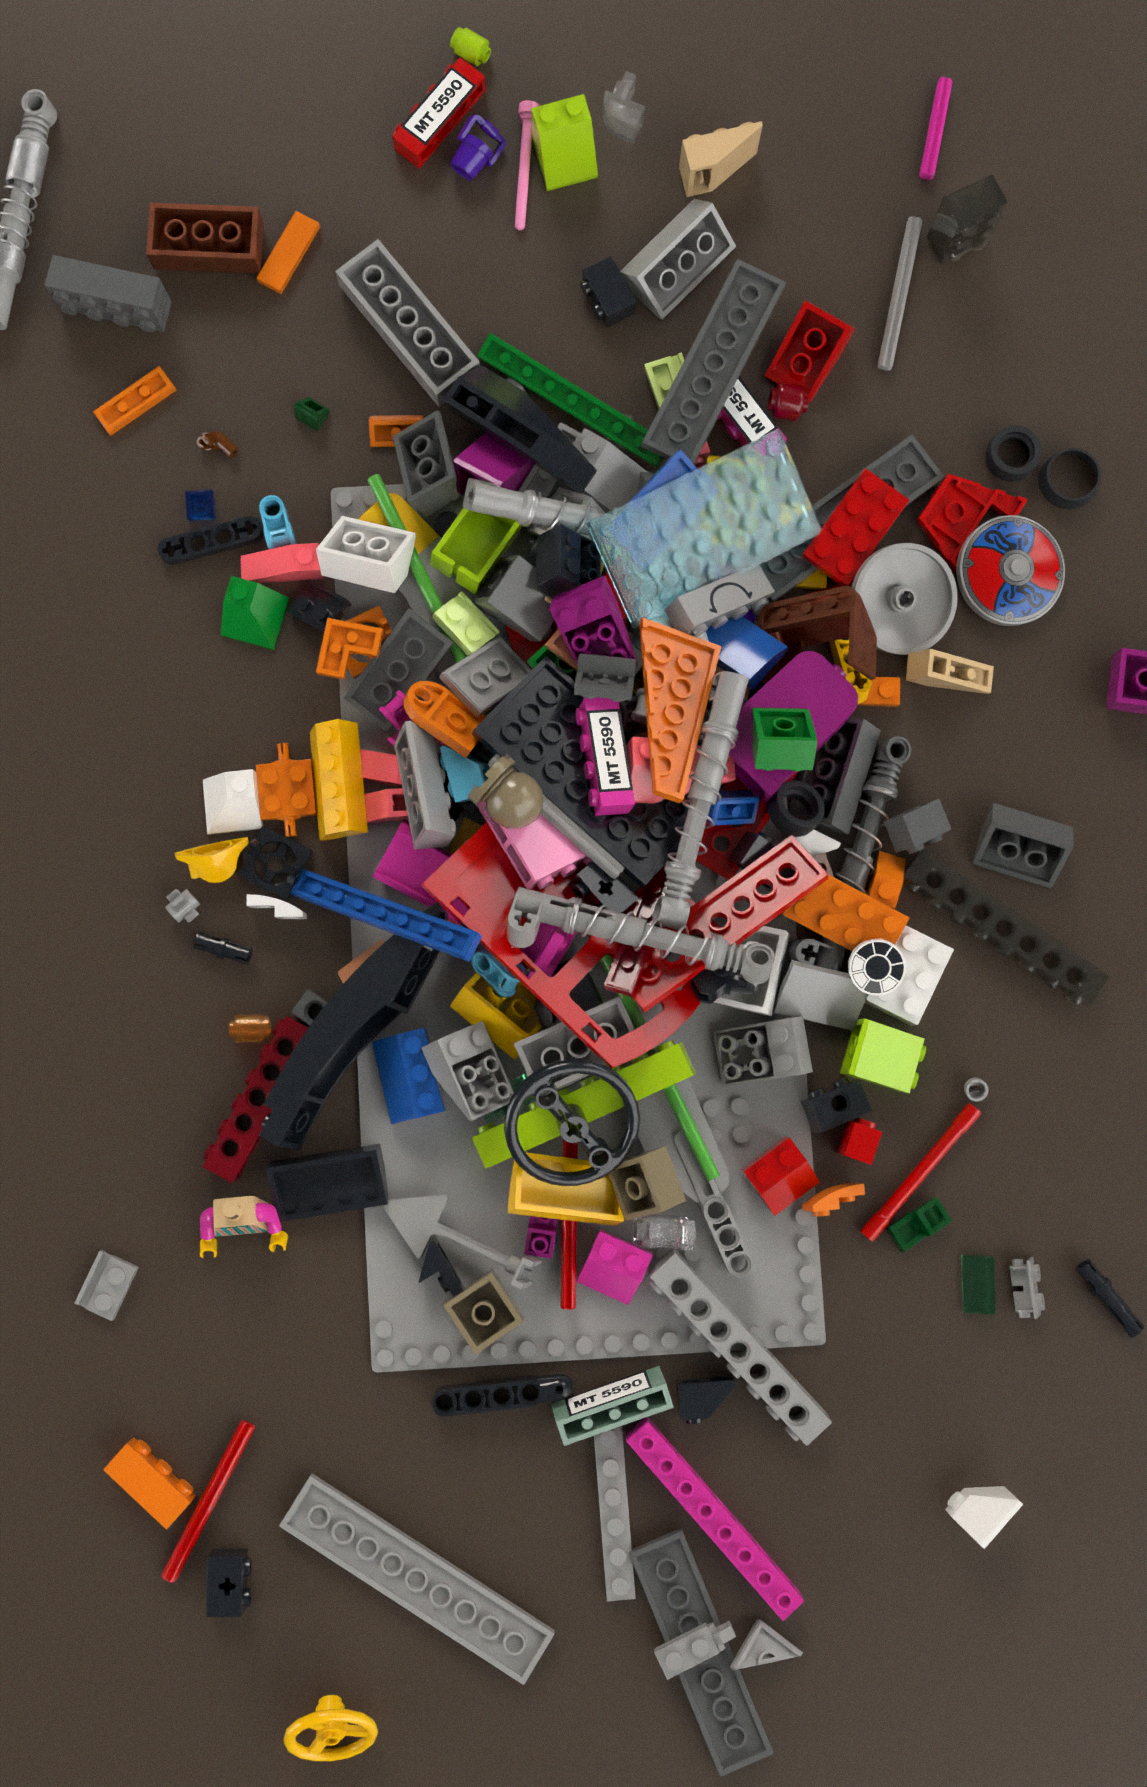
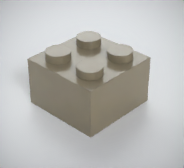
M666 1146L628 1156L614 1171L608 1174L625 1221L661 1213L686 1201Z
M493 1269L465 1287L462 1292L450 1297L443 1305L475 1355L524 1322V1315Z

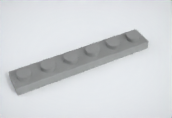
M622 1426L594 1435L607 1601L636 1599L633 1562L629 1555V1552L632 1551L623 1434Z

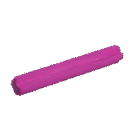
M940 77L937 83L919 174L921 179L932 180L935 175L953 83L951 78Z

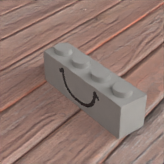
M755 564L678 596L664 611L676 630L698 637L706 632L710 626H713L714 629L722 626L730 617L737 620L747 614L751 608L754 612L768 604L766 599L775 591L759 564Z

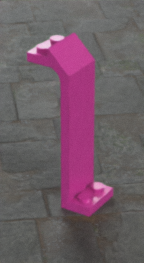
M404 818L372 877L430 907L437 901L421 885L452 854L439 847L414 850L409 821ZM457 898L451 903L463 915L469 910ZM447 912L448 918L458 922L451 914ZM541 922L533 944L520 948V950L547 976L551 977L577 932L575 931L571 935V933L564 932L561 927ZM531 969L529 971L528 978H530L534 974V972Z

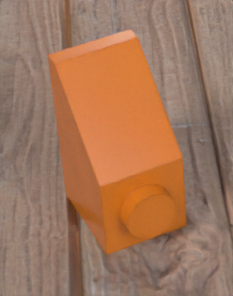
M878 851L874 864L875 872L871 874L866 890L867 895L895 909L903 884L906 859Z

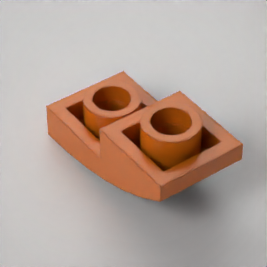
M850 1182L827 1188L802 1204V1210L813 1212V1216L830 1215V1210L840 1209L839 1202L855 1201V1196L865 1195L864 1183Z

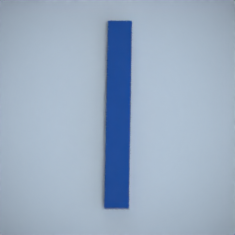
M305 869L302 870L290 892L296 898L470 962L482 938V935L474 930Z

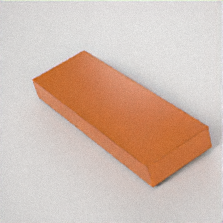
M295 211L256 278L258 283L282 294L319 231V222Z
M158 366L94 410L93 413L108 434L112 436L174 393L176 388L161 367Z

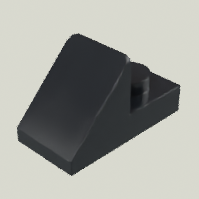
M434 1238L428 1245L418 1283L439 1271L441 1276L438 1277V1281L445 1293L450 1291L452 1296H455L462 1292L465 1287L437 1238Z

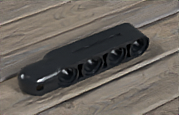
M555 1374L537 1377L527 1375L444 1385L435 1391L431 1400V1407L435 1414L441 1417L532 1407L542 1402L562 1400L574 1391L573 1381L567 1375ZM533 1384L538 1388L539 1392L535 1397H527L522 1391L523 1387ZM498 1388H505L509 1391L510 1397L507 1400L500 1401L495 1397L494 1392ZM470 1391H476L481 1395V1401L477 1404H471L467 1401L466 1394ZM442 1394L449 1395L452 1398L453 1404L449 1407H442L438 1403L437 1397Z

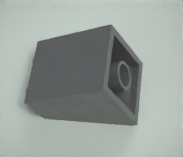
M519 555L501 557L473 599V604L531 642L545 640L552 632L553 627L551 625L554 622V618L549 610L551 604L545 601V597L549 596L553 599L554 595L535 586L536 568Z

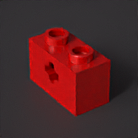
M856 1118L854 1122L848 1121L844 1125L835 1153L872 1165L882 1132L875 1129V1123L861 1118Z

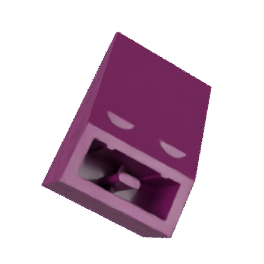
M605 576L553 597L549 610L577 666L579 654L635 659L636 663L638 662L617 600Z

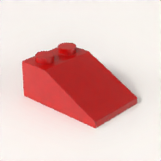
M804 301L764 376L777 384L788 383L802 386L805 396L809 397V402H812L842 355L856 328L811 302Z

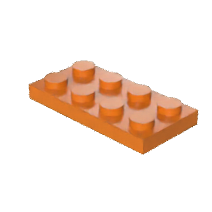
M829 874L828 880L782 912L784 916L850 951H853L861 942L871 939L882 938L895 945L910 919L908 916Z

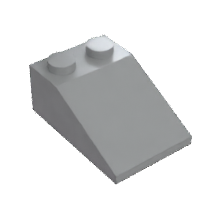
M584 428L574 446L596 468L597 472L582 494L591 496L600 508L609 515H612L613 508H616V516L637 494L640 472L647 471L609 441ZM557 479V486L577 492Z

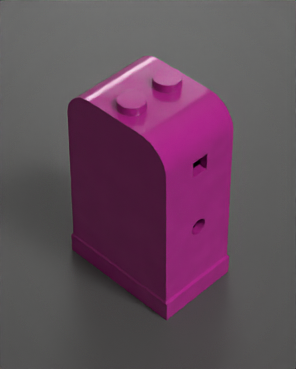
M805 651L795 656L741 707L736 725L738 737L736 738L737 741H735V747L729 751V756L735 761V775L752 793L760 797L759 800L764 805L778 791L780 786L787 782L797 771L755 769L752 757V708L809 709L817 737V752L847 722L857 707V692L845 679V672L836 664L832 666L817 652Z

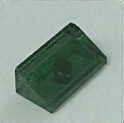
M961 1255L963 1313L996 1315L994 1257L991 1255Z

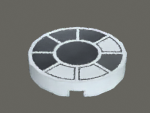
M882 938L861 942L850 955L848 960L849 975L853 984L860 991L872 996L885 995L894 991L902 983L906 974V961L902 952L892 942Z

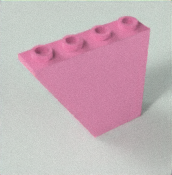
M481 802L477 805L527 889L531 890L537 886L539 889H543L554 882L553 878L562 875L563 878L567 877L578 869L577 866L583 863L588 866L593 862L541 813L536 821L524 828L506 829L496 823L489 815L486 802Z

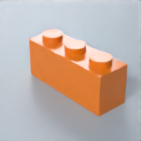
M133 1437L103 1470L167 1530L193 1501L196 1495L193 1493V1487L186 1480H179L172 1473V1468L166 1461L158 1460L150 1453L151 1448L146 1442Z

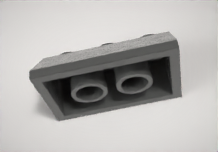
M437 410L393 436L408 503L426 517L449 505L457 481L442 416Z
M993 803L982 825L972 864L1052 888L1074 847L1073 827Z

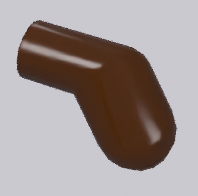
M220 431L202 433L196 440L197 446L200 449L221 450L229 458H233L239 451V448Z

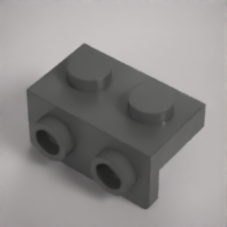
M579 654L574 695H581L587 699L601 697L610 698L616 702L631 701L636 660Z

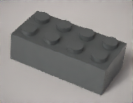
M52 255L44 285L59 309L65 314H83L96 321H102V319L111 320L123 327H128L129 325L139 326L140 329L147 332H155V330L165 331L172 301L158 277Z

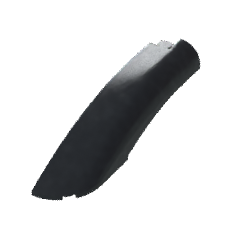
M438 902L423 911L426 914L448 921L447 911ZM394 934L353 972L311 1023L283 1067L263 1104L271 1108L272 1112L265 1117L262 1123L260 1137L278 1147L295 1150L301 1149L327 1098L346 1070L385 1027L401 1013L408 1014L440 951Z

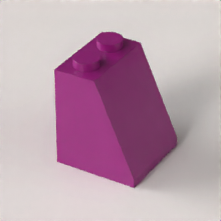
M484 434L453 461L457 478V493L465 496L468 478L490 482L502 488L519 491L534 464L489 435Z

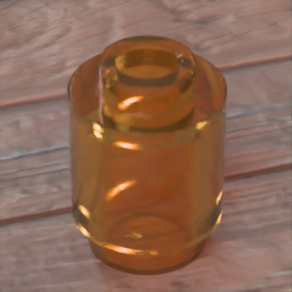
M262 1013L235 1014L234 1020L229 1021V1036L234 1037L236 1043L264 1041L265 1038L271 1037L270 1016H263Z

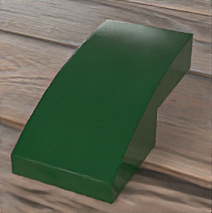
M934 1197L886 1227V1230L899 1251L906 1252L925 1237L934 1235L953 1220L939 1198Z

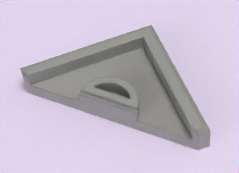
M757 1619L730 1668L738 1670L800 1657L803 1652L762 1620Z

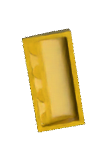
M526 1152L533 1161L554 1171L575 1172L592 1167L589 1160ZM514 1160L509 1190L508 1213L612 1226L624 1222V1216L609 1175L591 1183L578 1186L551 1185L527 1174Z

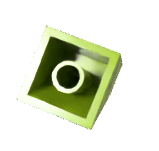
M584 94L531 108L532 143L546 190L550 191L598 178L592 119Z
M865 1018L858 1019L850 1035L840 1074L899 1092L910 1093V1090L915 1089L918 1082L919 1073H916L918 1061L922 1062L926 1053V1046L923 1045L925 1039Z

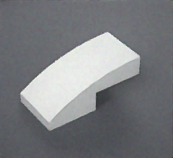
M247 894V906L250 908H275L274 917L278 919H307L305 912L285 901L268 896Z

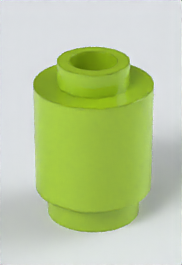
M458 27L453 33L450 48L454 49L455 54L473 65L485 64L491 54L489 40L472 30Z

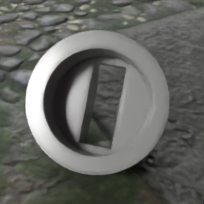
M970 1078L964 1084V1092L970 1100L978 1102L985 1099L988 1095V1086L980 1078ZM981 1085V1088L969 1089L970 1086Z

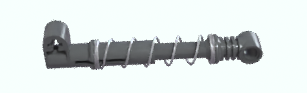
M901 736L880 740L876 745L874 756L877 763L873 765L874 769L871 772L873 776H870L863 787V792L868 795V800L859 799L860 802L866 804L860 824L852 823V826L858 829L853 848H844V851L847 852L841 872L836 873L839 877L838 880L866 895L865 887L868 877L875 872L872 866L874 859L870 857L871 852L882 848V843L876 836L879 827L885 826V824L880 825L883 815L887 820L889 819L884 810L887 803L896 800V797H898L896 782L899 777L897 775H900L903 763L911 755L910 743ZM891 745L895 750L894 757L890 753ZM876 840L879 843V847L873 849ZM822 935L819 941L796 938L788 943L785 957L789 963H791V960L840 971L846 948ZM801 950L804 952L815 953L814 958L805 957V955L801 953Z

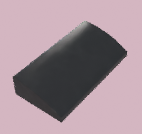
M381 1144L271 1161L266 1167L273 1204L277 1210L280 1222L388 1205L389 1203Z

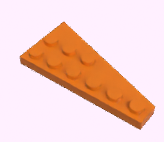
M642 617L639 621L652 792L654 795L681 803L684 800L721 646Z

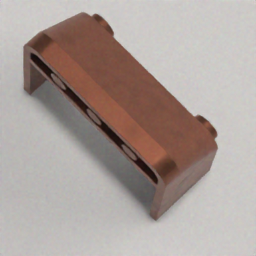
M842 586L766 604L760 610L757 627L786 645L789 650L760 681L758 686L763 687L795 656L802 653L804 647L849 638L848 665L868 679H876L877 635L861 595L852 587Z

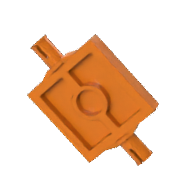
M279 743L277 744L278 760L268 764L256 765L260 819L262 821L275 819L284 821L285 837H296L295 820L304 816L317 815L313 764L311 759H289V743H283V745Z

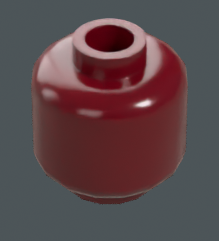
M779 383L775 389L772 388L770 391L767 408L775 419L794 422L800 418L802 413H807L809 397L805 396V391L800 385Z

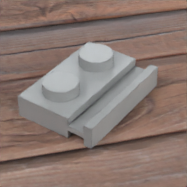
M100 1250L74 1304L81 1305L110 1321L114 1320L139 1267L115 1255H110L104 1250Z

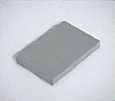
M499 636L443 671L439 678L479 718L497 706L532 670Z
M791 960L776 997L773 1010L775 1013L792 1017L803 1016L805 1020L853 1030L868 994L860 991L853 984L848 973Z

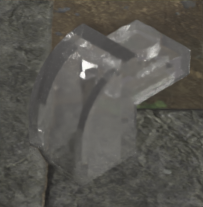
M626 71L622 81L617 80L613 93L607 90L604 93L603 120L607 129L613 135L634 144L644 122L645 106L631 101L635 91L636 75Z
M648 1215L634 1219L633 1245L647 1248L671 1247L681 1250H695V1220L675 1215Z

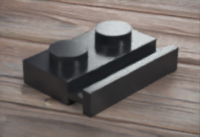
M309 579L307 582L309 586L306 590L302 589L287 612L292 617L324 634L327 618L341 620L345 615L343 612L346 607H350L352 604L346 598Z

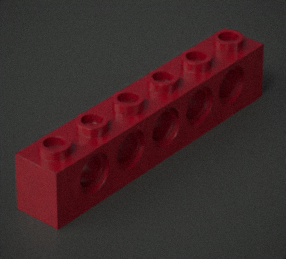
M286 1016L284 1020L279 1019L272 1032L275 1035L270 1045L266 1044L259 1054L258 1058L261 1059L257 1069L253 1068L245 1080L247 1087L244 1093H239L231 1105V1109L234 1111L229 1120L225 1118L217 1130V1134L220 1135L215 1145L211 1143L203 1155V1159L206 1160L202 1166L203 1168L231 1183L239 1180L262 1138L259 1136L262 1131V1123L265 1117L272 1112L271 1108L263 1104L261 1106L255 1104L253 1094L260 1089L265 1093L267 1099L276 1080L272 1081L267 1077L268 1067L274 1064L281 1073L290 1055L285 1056L280 1050L282 1042L290 1040L295 1049L309 1026L290 1016ZM244 1114L248 1115L252 1120V1125L247 1131L243 1130L239 1125V1120ZM229 1140L235 1141L238 1146L237 1153L234 1156L229 1155L225 1150V1145Z

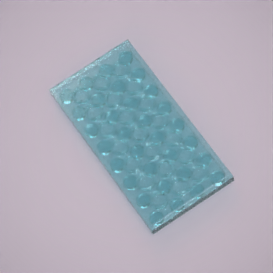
M780 429L760 437L586 523L632 628L639 627V621L642 617L653 620L666 613L665 608L678 596L738 571L745 573L819 535L822 531Z

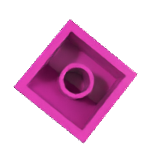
M599 1228L576 1282L629 1305L653 1256L652 1252Z

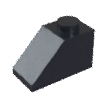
M733 1375L676 1380L680 1420H686L687 1424H699L703 1422L704 1418H710L735 1388L736 1384Z

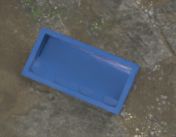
M743 616L737 620L730 617L722 626L716 629L710 626L706 631L708 641L721 646L717 666L724 671L748 677L747 687L751 690L760 683L789 650L786 645Z

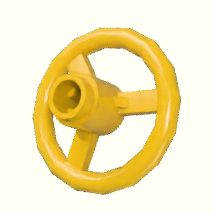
M327 1695L319 1699L315 1712L298 1718L286 1729L283 1742L288 1752L300 1759L315 1762L336 1761L364 1752L374 1744L378 1728L375 1721L366 1714L345 1709L341 1697ZM307 1728L316 1730V1738L309 1747L303 1746L296 1741V1736ZM345 1736L362 1737L347 1746L324 1749L326 1745L338 1744Z

